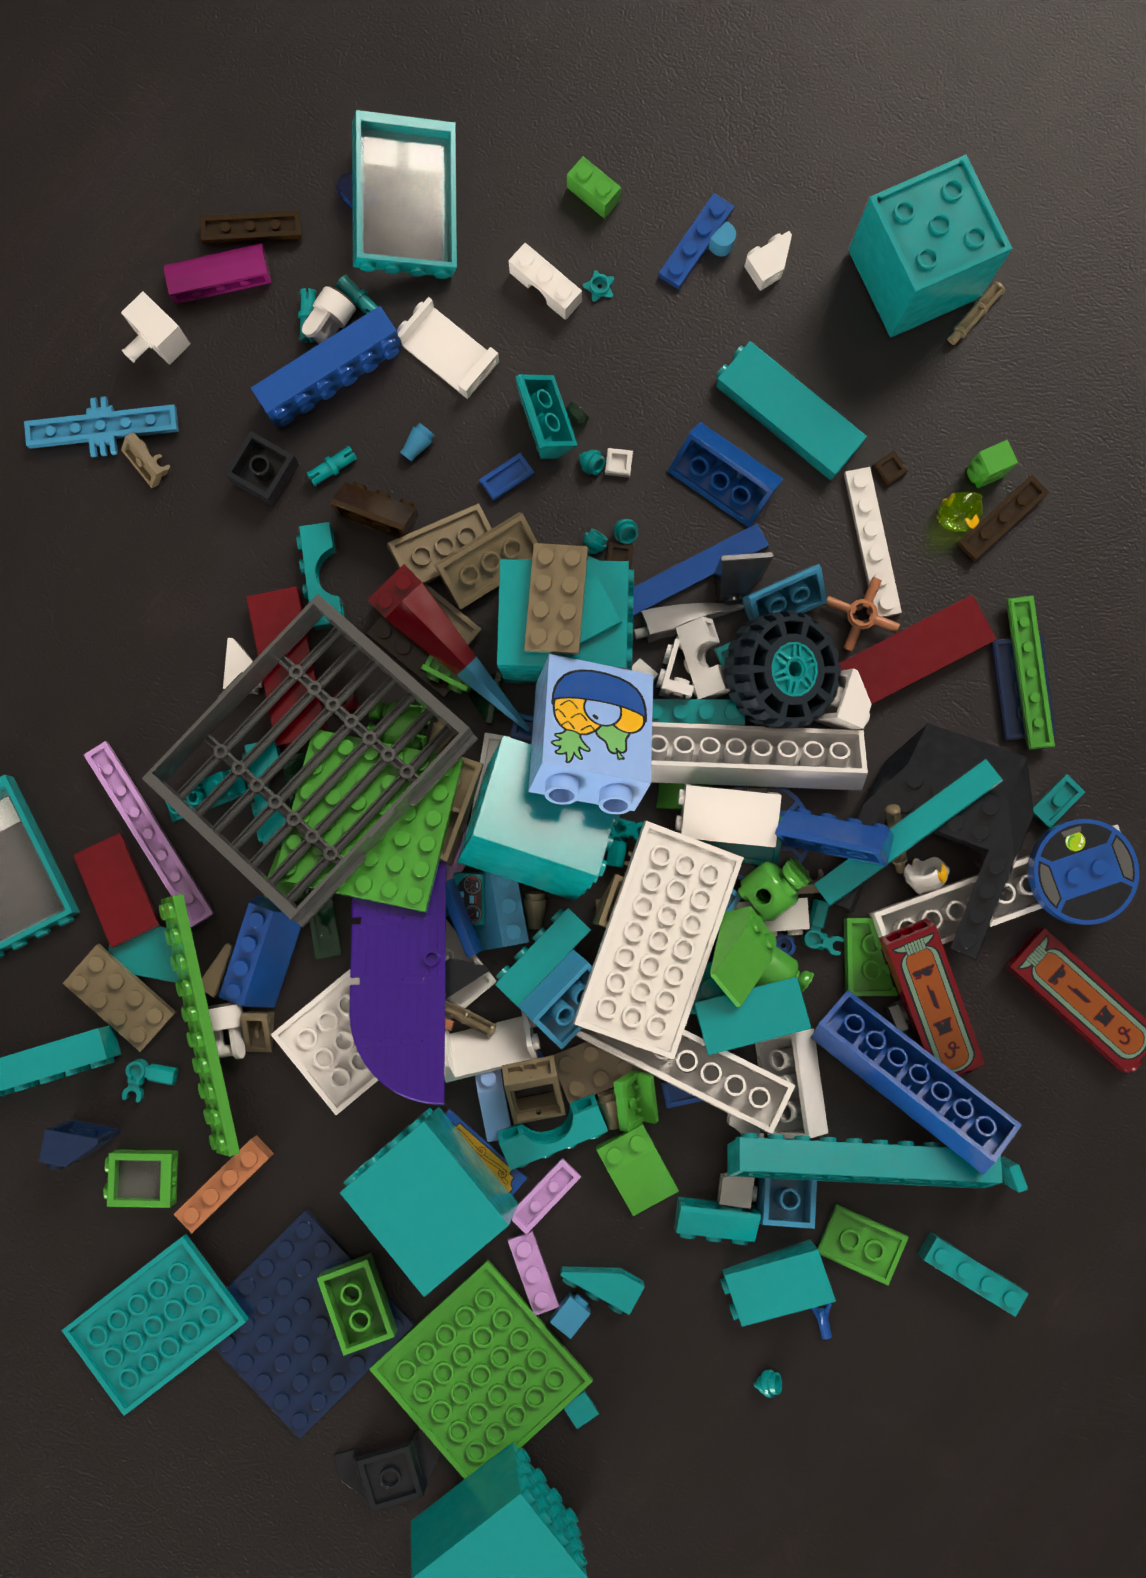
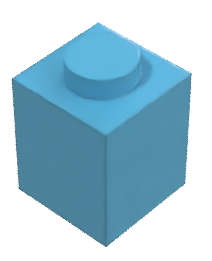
M569 1291L559 1304V1307L550 1316V1323L571 1339L591 1314L590 1307L588 1306L589 1301L580 1293L574 1295Z

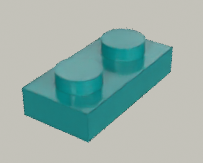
M1068 774L1063 775L1033 806L1034 817L1047 829L1051 828L1085 791Z

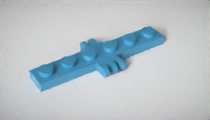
M106 396L100 397L101 407H99L96 397L91 398V408H87L84 415L24 421L26 446L31 449L89 442L91 457H98L97 447H100L101 456H108L107 446H110L112 455H117V439L125 438L130 433L134 432L136 436L179 432L177 407L173 404L114 411L113 406L108 405Z

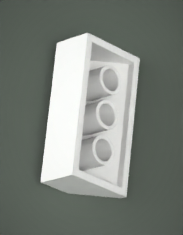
M814 1028L755 1043L758 1067L796 1085L773 1134L784 1135V1139H794V1136H810L811 1139L828 1133L816 1042L811 1039Z

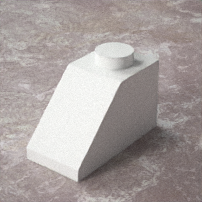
M228 638L223 689L253 662L252 658L233 638ZM263 680L250 694H259V688L263 687Z

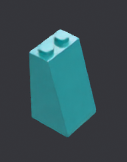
M811 1239L722 1270L725 1278L720 1279L724 1293L725 1295L730 1293L733 1301L732 1304H729L731 1314L734 1320L739 1319L742 1327L836 1301L819 1251Z

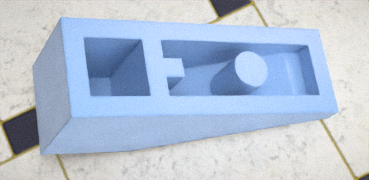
M502 1069L475 1075L487 1142L498 1141L497 1131L511 1126Z

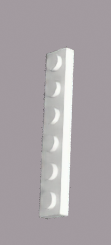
M866 467L845 471L844 478L867 584L869 586L872 577L882 580L873 603L877 607L879 616L886 618L900 615L902 611L871 469Z

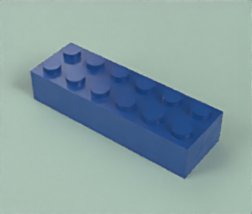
M381 306L260 381L251 387V390L276 429L280 426L285 427L300 413L311 411L315 404L322 399L327 400L333 397L336 390L343 386L352 385L358 376L365 372L370 373L374 371L380 362L397 356L399 350L402 349L397 330Z

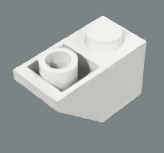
M790 231L783 235L780 233L776 234L768 241V244L762 248L757 246L747 254L744 267L760 291L781 279L792 236Z

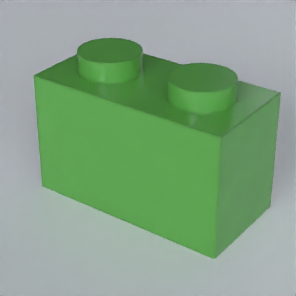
M584 156L568 172L567 188L604 219L620 202L621 187Z
M1008 440L980 451L968 464L967 475L970 481L975 483L977 489L1005 477L1018 464Z

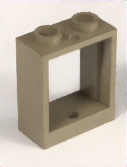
M554 1055L502 1065L504 1087L514 1125L566 1115ZM553 1084L554 1092L519 1099L516 1097L515 1091Z

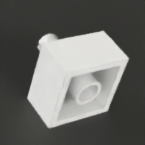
M141 292L121 312L138 335L128 346L121 350L133 363L150 347L170 365L190 345L180 327L144 292Z

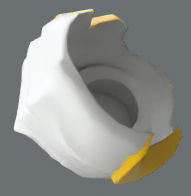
M932 857L925 861H920L916 858L912 860L911 865L908 863L905 867L904 877L906 883L916 893L922 895L940 889L947 881L950 869L938 857Z

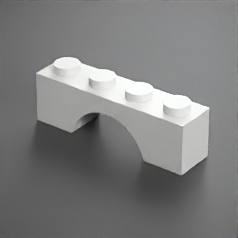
M728 1113L727 1123L737 1129L740 1134L756 1133L758 1138H764V1133H760V1129ZM727 1172L721 1173L717 1197L718 1203L720 1205L751 1209V1203L756 1202L758 1188L754 1186L755 1178L727 1177Z

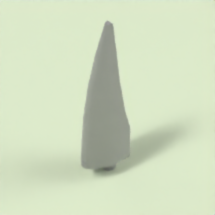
M691 603L642 610L641 617L644 627L634 629L635 639L647 637L648 643L677 635L676 628L700 617L714 619L744 609V605Z

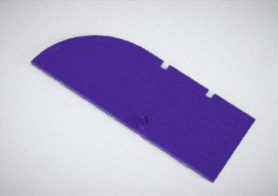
M439 862L427 913L352 897V918H361V924L351 925L350 978H360L359 985H350L349 1003L350 1027L357 1051L369 1071L387 1088L410 1100L432 1105H445L446 862Z

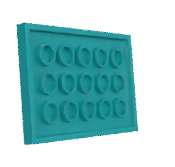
M185 1234L61 1331L123 1416H125L246 1323L249 1318L188 1235Z

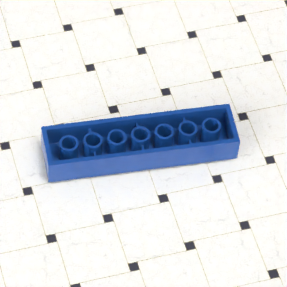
M849 990L845 992L821 1020L811 1036V1039L983 1175L997 1161L1022 1126V1124Z

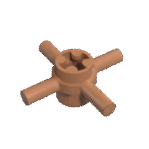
M872 577L864 598L856 600L852 604L828 596L825 605L846 613L848 621L852 626L843 646L844 649L852 652L861 630L868 629L873 625L897 633L900 623L879 616L877 607L873 603L882 580ZM864 607L867 609V614L870 617L868 620L860 621L855 615V611H860Z

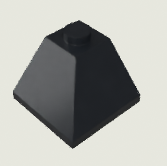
M773 553L721 556L714 573L717 603H725V605L740 603L742 597L748 595L764 576L773 558Z

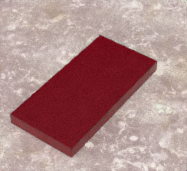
M118 833L73 855L112 948L118 947L161 926L123 834Z

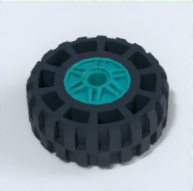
M795 611L763 614L761 617H754L749 620L746 626L741 627L736 632V639L731 640L728 647L729 654L725 658L724 665L726 667L725 683L729 687L730 692L728 693L732 702L735 701L737 704L736 708L742 715H748L747 718L752 723L774 729L803 727L811 724L814 719H819L825 713L824 709L830 707L833 702V695L837 692L840 683L838 682V676L841 674V665H838L837 658L839 657L838 650L834 648L833 639L830 634L823 630L824 627L817 620L811 621L812 618L809 615L796 613Z

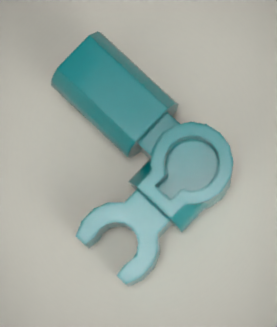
M619 818L617 825L611 829V835L614 838L611 848L607 853L606 865L623 868L628 844L626 838L638 840L644 822L636 824L634 821Z
M813 899L809 914L810 929H806L803 932L801 942L807 948L821 951L826 948L827 952L832 955H841V952L833 949V943L835 941L844 942L845 939L840 936L828 938L826 933L821 932V928L824 929L830 905L827 902Z
M144 1059L132 1061L126 1067L128 1087L123 1090L122 1099L127 1100L130 1096V1091H134L137 1095L136 1102H141L144 1098L142 1084L145 1083V1078H147V1081L175 1085L179 1069L153 1063L149 1065Z

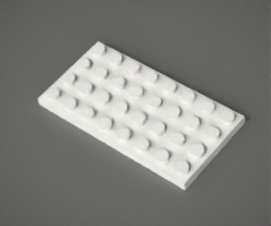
M644 821L573 1024L674 1059L743 857L654 823Z
M446 919V961L454 958L484 965L476 955L469 958L466 957L456 930ZM350 969L271 1034L335 1115L339 1114L378 1081L361 1059L352 1037L349 1018L350 985H359L360 978H350ZM489 971L448 997L447 1000L466 1008L495 984L497 980ZM445 1012V1019H453L452 1015Z

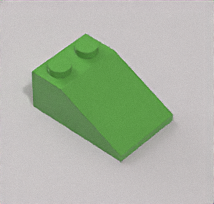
M751 906L724 913L710 971L711 977L736 1007L742 1006L772 961L774 948L777 944L774 933L770 932L763 923L762 918L756 914Z
M640 1123L629 1132L622 1131L596 1146L600 1158L633 1216L679 1192L643 1123Z

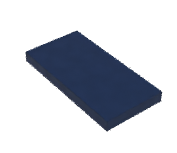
M1039 635L1053 736H1055L1056 730L1043 635ZM998 639L991 643L1003 741L1025 739L1012 639Z

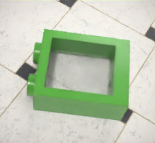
M114 1150L109 1153V1157H106L105 1172L108 1173V1183L104 1186L103 1194L104 1199H107V1207L170 1208L176 1204L178 1151Z

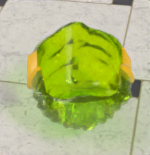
M974 492L952 493L948 499H943L942 504L937 509V516L942 528L954 533L965 532L971 528L974 529L983 515L982 495Z

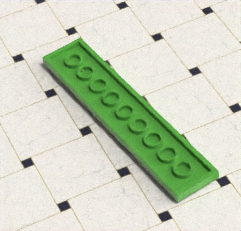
M183 894L161 899L159 913L167 926L164 935L167 945H171L173 955L170 956L171 967L173 971L177 972L176 991L179 997L182 996L184 1004L181 1007V1014L184 1022H188L190 1032H187V1041L190 1048L193 1047L195 1054L192 1064L195 1073H199L201 1083L198 1084V1091L201 1099L205 1100L206 1109L203 1110L205 1121L211 1127L212 1134L209 1135V1142L212 1150H216V1153L230 1157L240 1154L185 900Z

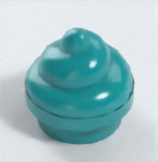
M592 449L579 455L583 472L588 475H597L602 471L605 465V457L602 456L601 452Z
M621 519L615 524L613 535L618 542L630 544L638 537V526L631 519Z
M592 528L589 533L586 532L582 540L584 546H588V556L603 552L607 547L606 542L608 541L602 533Z
M764 1370L761 1376L757 1377L754 1382V1387L767 1398H774L775 1395H780L782 1392L781 1375L773 1370Z

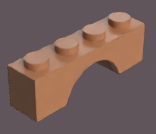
M257 1135L239 1150L240 1154L234 1155L174 1213L177 1219L191 1233L197 1230L240 1186L274 1155Z

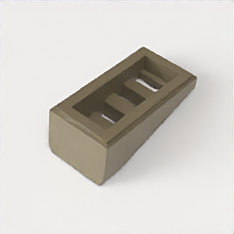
M234 943L225 944L202 977L204 991L214 998L220 994L235 947Z

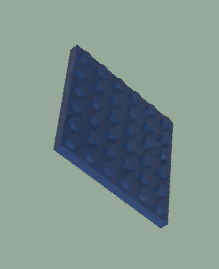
M307 1209L227 1287L249 1320L214 1346L219 1354L299 1439L415 1324L386 1293L398 1328L395 1337L343 1356L317 1277L322 1271L354 1260V1258Z

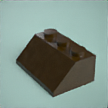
M344 482L330 502L338 517L395 538L411 533L419 515L412 502L400 499V501L390 499L391 496L379 490L376 493L367 490L365 485L358 482H353V484Z

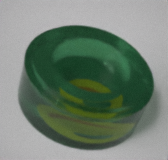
M573 401L566 407L568 414L580 425H585L590 419Z

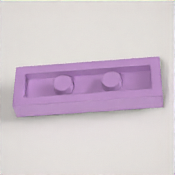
M562 1157L519 1202L512 1221L527 1235L581 1178V1175Z
M530 1230L527 1235L522 1233L509 1238L508 1243L532 1311L535 1315H539L558 1308L559 1303L533 1230Z

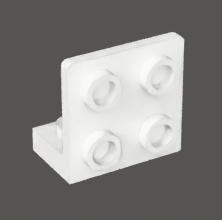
M675 639L673 645L668 644L663 660L667 667L666 670L661 668L656 687L660 688L659 696L670 699H690L694 686L689 685L690 681L675 677L674 680L669 679L680 643L679 639Z

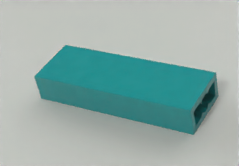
M751 341L745 347L741 345L733 354L732 358L734 360L729 366L723 365L717 373L716 387L832 481L860 448L867 436Z

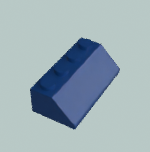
M701 422L689 433L667 470L668 473L748 528L752 526L783 480V478Z
M796 808V811L787 810L775 831L781 842L788 847L887 866L894 838L892 831L884 824L873 823L872 826L863 825L862 821L854 818H847L846 821L837 820L836 816L828 813H821V816L811 815V811L802 808Z
M257 895L249 902L219 998L243 1007L274 1008L276 1006L302 927L286 916L270 899Z

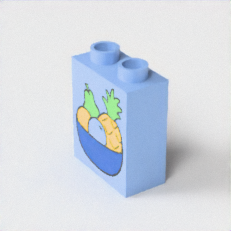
M549 654L535 689L528 792L543 794L548 801L560 805L571 804L575 801L597 804L602 811L609 814H624L628 811H635L651 784L653 675Z

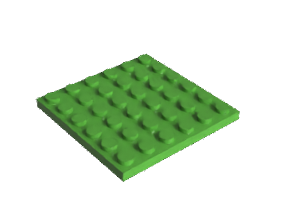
M318 730L310 738L304 765L333 736V732ZM347 735L297 788L292 811L295 812L363 740L362 738ZM383 743L389 748L392 746V744ZM370 747L302 820L314 829L380 759L381 755ZM404 747L397 756L403 762L409 764L422 750ZM433 753L416 773L420 776L439 754ZM460 758L416 806H411L366 854V860L335 893L427 913L464 764L463 759ZM389 763L321 837L330 846H333L394 781L400 772ZM409 780L340 853L342 857L353 848L412 784ZM296 828L283 840L276 869L305 839V836ZM313 845L280 881L297 885L324 856L323 853ZM332 862L309 888H315L336 865Z
M488 1259L369 1368L464 1479L512 1442L520 1449L593 1382V1378L538 1315H535L530 1306Z

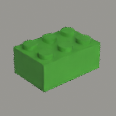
M372 1253L329 1268L319 1274L317 1281L343 1356L395 1337L398 1328Z

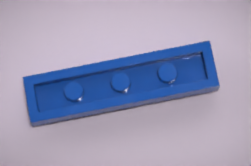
M713 193L660 270L658 277L679 290L709 247L710 237L727 221L734 211V205Z

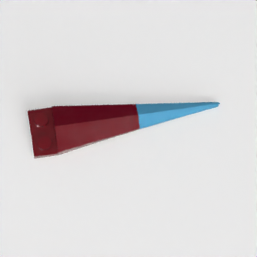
M403 564L368 601L388 622L525 731H529L528 725L471 650L424 583L406 564Z

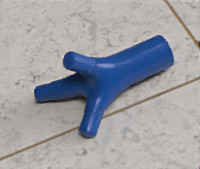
M831 1303L827 1304L825 1308H811L818 1320L822 1339L832 1338L829 1325Z

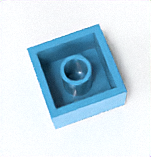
M758 1178L756 1208L761 1214V1225L815 1229L816 1180Z

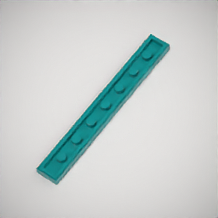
M987 759L889 829L892 831L894 838L888 864L1003 781ZM848 859L814 885L831 906L885 866Z

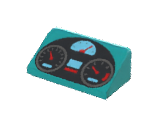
M470 871L454 873L453 878L473 925H485V874Z

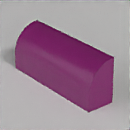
M263 243L164 265L168 293L175 304L272 283Z

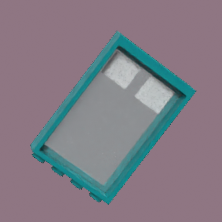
M356 110L352 121L353 267L360 268V270L365 272L384 270L388 274L404 272L416 277L423 275H434L438 279L452 277L457 268L455 122Z
M9 775L0 777V958L5 956L4 951L10 948L17 950L27 945L29 938L36 936V938L43 937L51 932V927L57 924L59 926L66 925L74 920V915L80 913L14 777Z

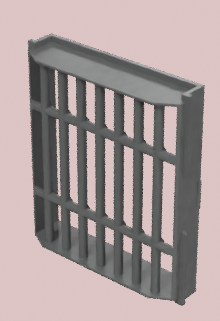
M317 594L244 672H241L220 693L218 699L142 779L286 916L301 927H304L366 860V854L411 806H416L478 738L462 720ZM324 617L333 626L332 630L298 665L294 664L286 655ZM342 634L352 644L317 681H313L305 672ZM361 651L370 660L335 697H331L323 690L324 687ZM279 663L289 672V675L223 744H220L210 734ZM379 667L388 677L353 714H350L341 705ZM298 680L307 688V691L241 761H238L230 751ZM397 683L407 693L369 731L360 721ZM317 697L326 707L263 774L257 778L248 768L306 706ZM416 700L425 708L424 712L390 748L387 747L378 738ZM333 714H336L344 724L284 788L275 795L266 785ZM434 716L444 727L409 764H406L397 755ZM352 730L356 732L363 740L295 812L292 811L284 802ZM454 733L456 737L419 776L416 771ZM204 742L214 754L176 792L166 781ZM370 747L376 750L381 755L380 759L314 829L306 824L302 819ZM223 760L231 767V771L194 809L185 798ZM390 763L400 774L333 846H330L321 836ZM241 777L250 787L214 825H211L203 815ZM409 780L412 784L353 848L342 857L340 853ZM259 793L268 802V805L232 843L229 842L221 832ZM277 810L286 819V822L249 860L239 850ZM296 828L305 836V839L267 877L257 867ZM315 845L324 856L286 895L276 884ZM333 862L336 866L297 906L294 902Z

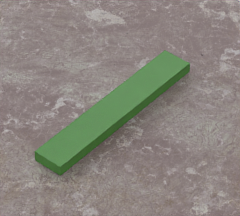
M1034 596L1008 598L1006 603L1027 750L1055 747Z

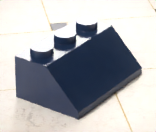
M68 1120L45 1129L39 1162L47 1163V1168L62 1170L74 1162H79L80 1159L89 1156L120 1134L121 1129L76 1120Z

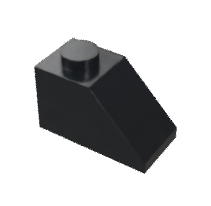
M454 958L447 960L446 999L489 972V967Z

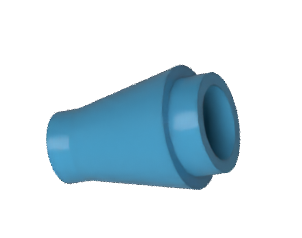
M418 423L416 427L413 426L400 453L412 462L416 456L433 443L432 439L435 435L421 423Z

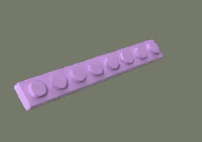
M104 741L85 753L86 760L170 895L183 894L190 927H195L214 915L215 912L110 744Z

